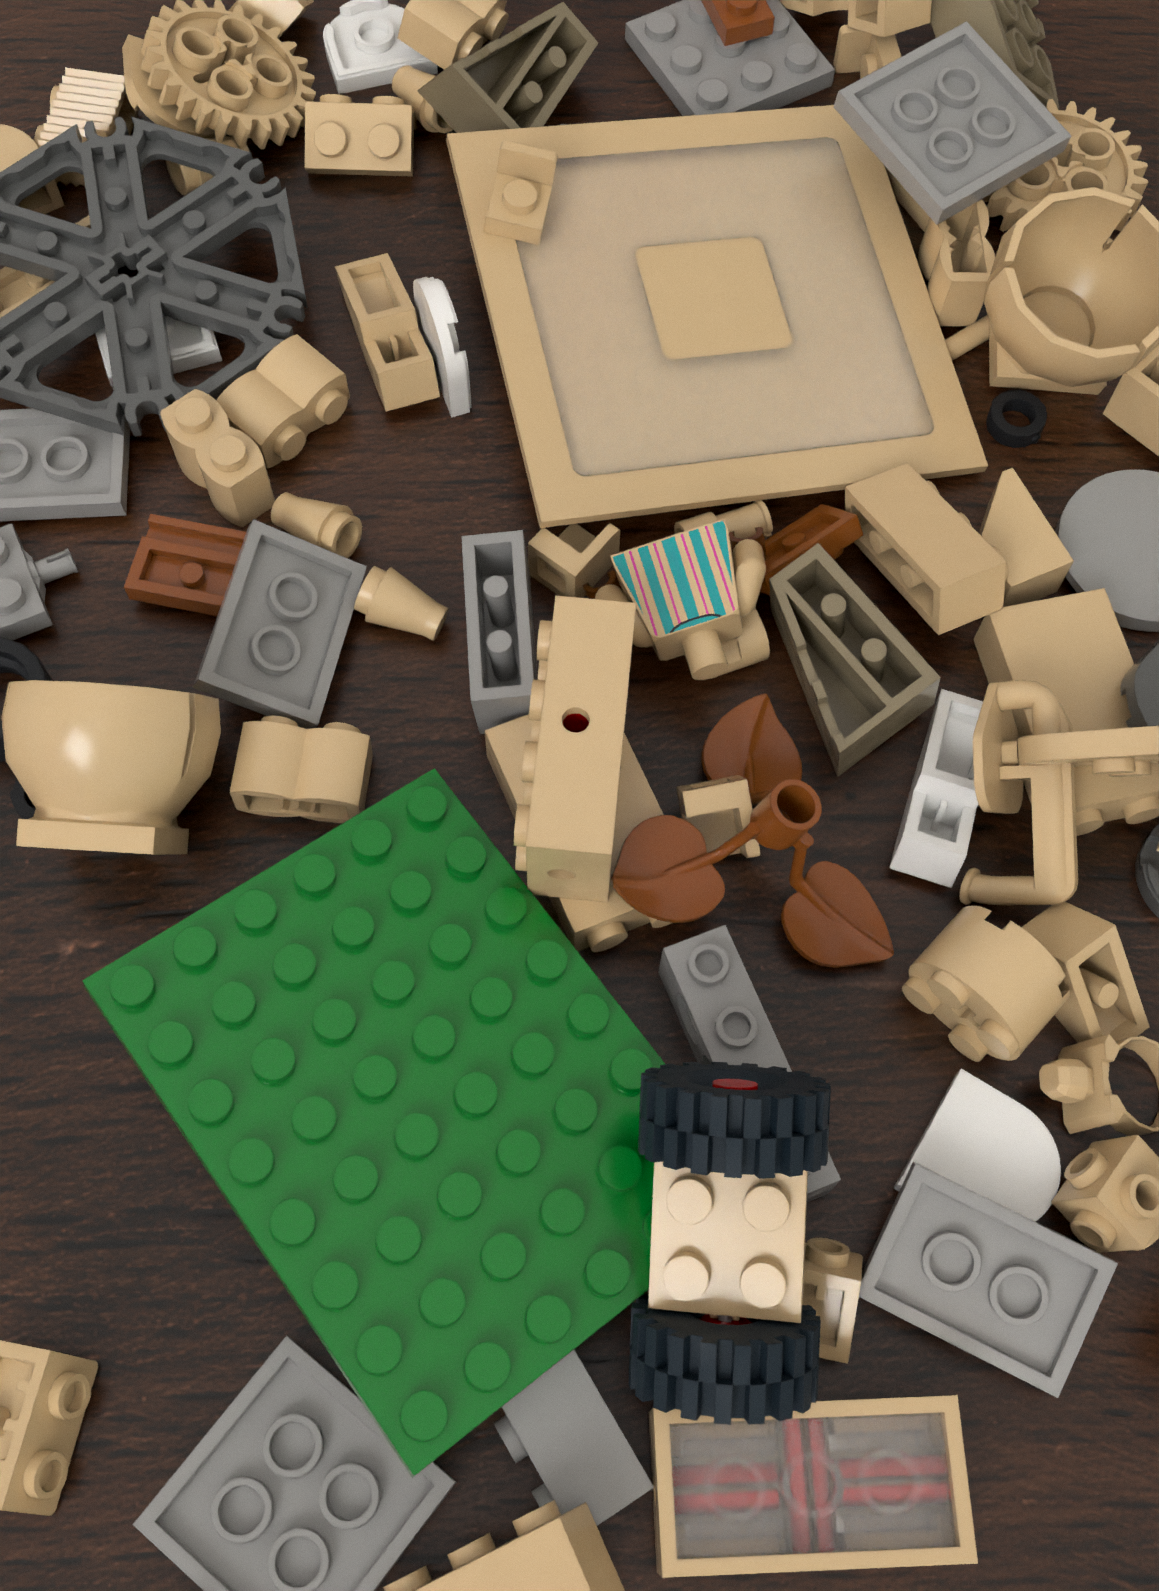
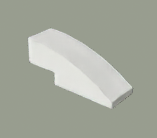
M941 689L905 806L890 869L952 888L967 856L975 813L979 805L974 787L973 733L983 701Z

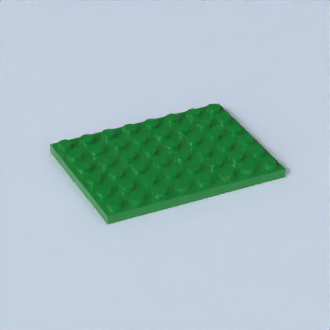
M435 768L82 980L87 993L412 1478L649 1291L654 1163L646 1160L645 1155H640L638 1152L641 1074L645 1073L646 1069L651 1067L660 1068V1065H665V1063L532 892L528 890L525 883Z

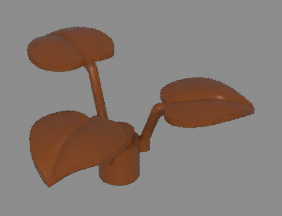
M766 693L760 694L740 703L726 713L708 734L703 744L701 762L708 781L735 775L747 779L752 806L757 805L751 813L750 823L717 849L707 853L703 835L690 822L673 815L651 817L638 824L624 840L611 875L614 889L631 907L648 917L670 923L691 922L706 916L714 910L724 897L725 885L723 879L712 864L723 860L752 839H755L760 845L774 850H784L793 846L795 849L789 883L797 892L784 902L781 911L782 925L787 939L793 948L810 962L833 968L886 961L894 955L890 934L877 905L859 879L848 869L828 861L817 862L811 866L803 878L807 849L814 843L813 837L807 832L820 819L822 812L820 798L810 785L801 781L802 763L798 749L789 733L779 721Z

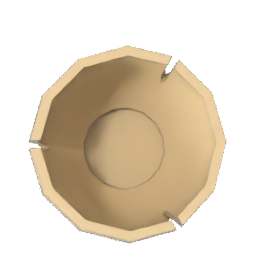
M1096 187L1048 194L1002 236L984 292V305L989 318L990 386L1098 395L1107 386L1108 381H1112L1136 367L1159 345V221L1143 204L1114 241L1107 245V239L1136 200Z
M29 680L8 683L1 716L5 759L36 807L34 817L18 819L16 846L152 855L187 854L189 829H183L178 826L177 816L211 775L221 734L218 698L189 692L91 682Z

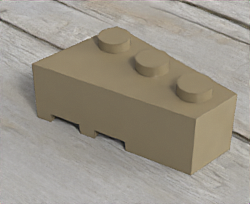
M561 2L520 25L505 36L488 43L466 58L451 64L417 91L456 133L542 127L598 45V42L568 6Z
M817 543L769 579L770 610L836 775L839 777L934 705L941 677L825 549Z

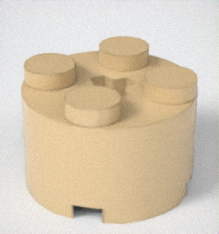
M966 906L959 911L909 967V979L902 986V991L915 1007L927 1014H934L952 1030L948 1034L950 1042L967 1058L980 1062L988 1054L1001 1060L1012 1061L1022 1054L1069 999L1070 990L1060 991L1058 987L1066 976L1051 953L1025 929L1011 920L1003 929H1000L985 921V918L992 912L991 910L980 906Z

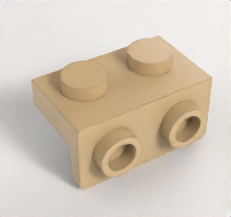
M325 94L320 96V102L305 101L306 171L315 174L413 177L414 130L417 126V118L413 106L405 105L403 99L394 96H377L372 99V103H352V99L348 96Z

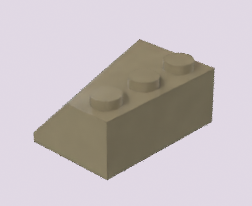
M932 0L931 19L928 24L932 26L935 38L967 21L1045 107L1048 99H1053L1058 110L1060 109L1051 62L1044 50L1037 45L1039 41L1046 38L1043 23L1039 18L1036 19L1031 8L1039 4L1038 0Z

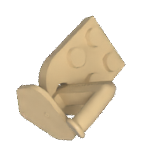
M1027 680L989 683L973 733V770L976 798L981 810L984 812L1017 813L1020 810L1023 799V780H1031L1034 876H990L981 874L978 868L972 867L965 874L961 884L959 895L961 903L965 905L971 902L987 905H1056L1070 899L1078 886L1074 767L1092 766V774H1109L1110 777L1151 775V763H1159V726L1073 731L1072 724L1063 706L1046 686L1036 681ZM1032 709L1033 735L1019 736L1011 710Z

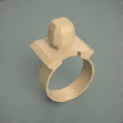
M1106 1034L1063 1047L1058 1060L1051 1061L1041 1067L1039 1071L1040 1089L1052 1100L1062 1102L1063 1121L1069 1134L1105 1125H1111L1116 1131L1128 1136L1159 1132V1111L1151 1126L1139 1123L1127 1112L1118 1095L1112 1094L1108 1079L1109 1062L1115 1061L1120 1048L1123 1046L1135 1051L1147 1062L1155 1076L1159 1090L1158 1042L1144 1036L1128 1037L1115 1041L1110 1034Z

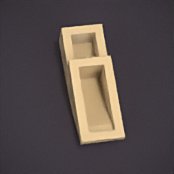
M388 253L335 266L338 281L357 338L385 411L440 397L433 357L418 328L415 308Z

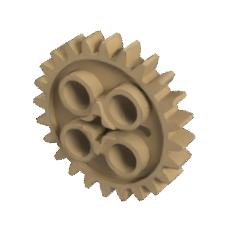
M176 0L173 10L163 5L159 16L151 17L141 48V53L144 55L141 69L150 73L147 85L149 88L162 90L159 99L161 105L176 104L179 107L175 117L178 121L189 117L196 120L195 132L198 134L210 128L215 130V137L218 143H222L227 134L233 136L239 148L243 149L247 138H251L260 149H265L269 138L278 146H281L286 135L295 138L300 126H305V101L313 102L316 91L311 89L315 77L305 72L308 64L307 58L293 56L297 44L290 41L281 42L278 39L281 32L279 27H273L268 30L262 26V15L257 14L251 20L244 17L242 5L237 4L233 12L225 9L221 0H215L213 8H208L203 0H194L192 8L184 1Z
M1048 99L1047 110L1070 133L1071 138L1064 152L984 197L983 201L988 202L989 218L998 215L1004 217L1000 226V230L1003 232L1009 230L1048 194L1096 187L1136 200L1115 228V230L1121 231L1129 218L1137 211L1148 184V180L1143 178L1148 165L1146 162L1137 161L1142 150L1141 146H1126L1131 132L1125 130L1114 133L1111 130L1115 121L1113 117L1102 122L1094 120L1096 108L1092 107L1082 115L1077 113L1074 101H1070L1064 111L1058 110L1053 99Z

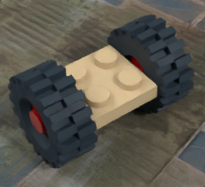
M683 1062V1066L665 1064L660 1065V1068H648L645 1070V1073L641 1074L638 1152L640 1155H645L646 1160L654 1163L649 1295L643 1294L636 1300V1303H632L628 1383L630 1389H635V1396L642 1402L653 1400V1408L665 1413L678 1409L681 1410V1418L697 1421L702 1415L714 1417V1424L731 1425L732 1418H743L748 1425L765 1424V1416H771L778 1421L791 1419L793 1411L803 1414L811 1409V1402L816 1403L818 1397L821 1320L820 1316H816V1310L812 1306L802 1305L808 1171L816 1172L821 1170V1165L826 1166L828 1162L831 1085L826 1083L825 1079L810 1077V1073L802 1071L787 1072V1068L772 1066L763 1068L758 1067V1064L750 1063L728 1065L727 1062H711V1064Z

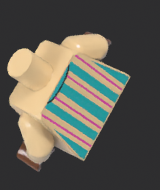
M723 518L611 555L615 571L607 572L608 582L596 588H592L589 583L583 585V590L588 599L636 603L633 644L635 646L653 647L659 660L667 661L685 655L694 680L714 678L724 673L729 666L721 643L738 638L743 634L741 618L751 613L756 607L766 572L765 561L767 554L763 528L756 527V534L754 536L740 539L735 537L734 531L728 532L726 520Z

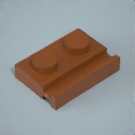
M150 514L147 535L141 538L124 584L128 598L130 600L218 616L246 532Z

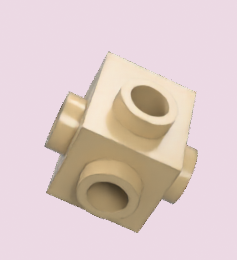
M1139 1135L1092 1142L1087 1150L1077 1155L1069 1163L1064 1173L1067 1180L1051 1203L1071 1223L1072 1232L1082 1243L1095 1249L1098 1253L1145 1250V1248L1152 1245L1159 1238V1157Z

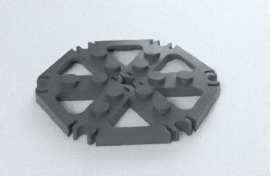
M131 116L134 124L132 136H129L126 122L122 117L115 118L116 131L108 137L97 135L93 121H87L84 127L87 141L82 143V137L76 124L0 172V265L55 281L0 318V398L123 435L121 420L122 416L125 415L133 435L141 436L140 421L148 414L159 415L166 432L161 418V410L194 389L203 391L217 400L220 394L232 382L245 373L255 370L262 359L276 345L294 335L292 326L282 324L280 321L290 318L303 322L305 319L304 307L308 308L286 188L282 190L280 180L275 176L264 184H256L265 178L262 162L258 158L253 159L251 152ZM159 159L167 160L214 176L150 219L143 178V170L148 163ZM66 172H78L84 176L91 228L22 208L18 205L24 198ZM261 228L268 231L272 237L278 278L273 283H267L200 261L246 230ZM126 266L131 271L137 269L138 274L130 278L126 274L119 275L118 270ZM165 316L236 337L244 343V351L238 358L201 384L193 387L183 386L174 378ZM105 326L114 388L111 396L102 401H91L44 386L39 382V374L45 366Z

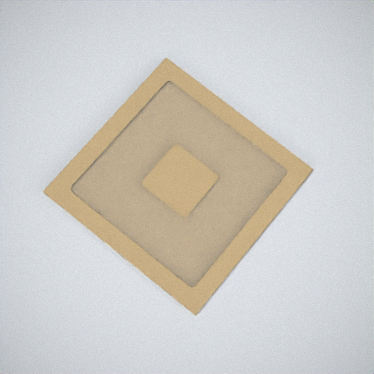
M834 105L447 134L446 143L540 528L845 490V487L905 463H908L924 479L985 472L988 463L885 166L836 111ZM503 140L532 145L554 151L558 154L552 193L540 245L484 233L485 217Z

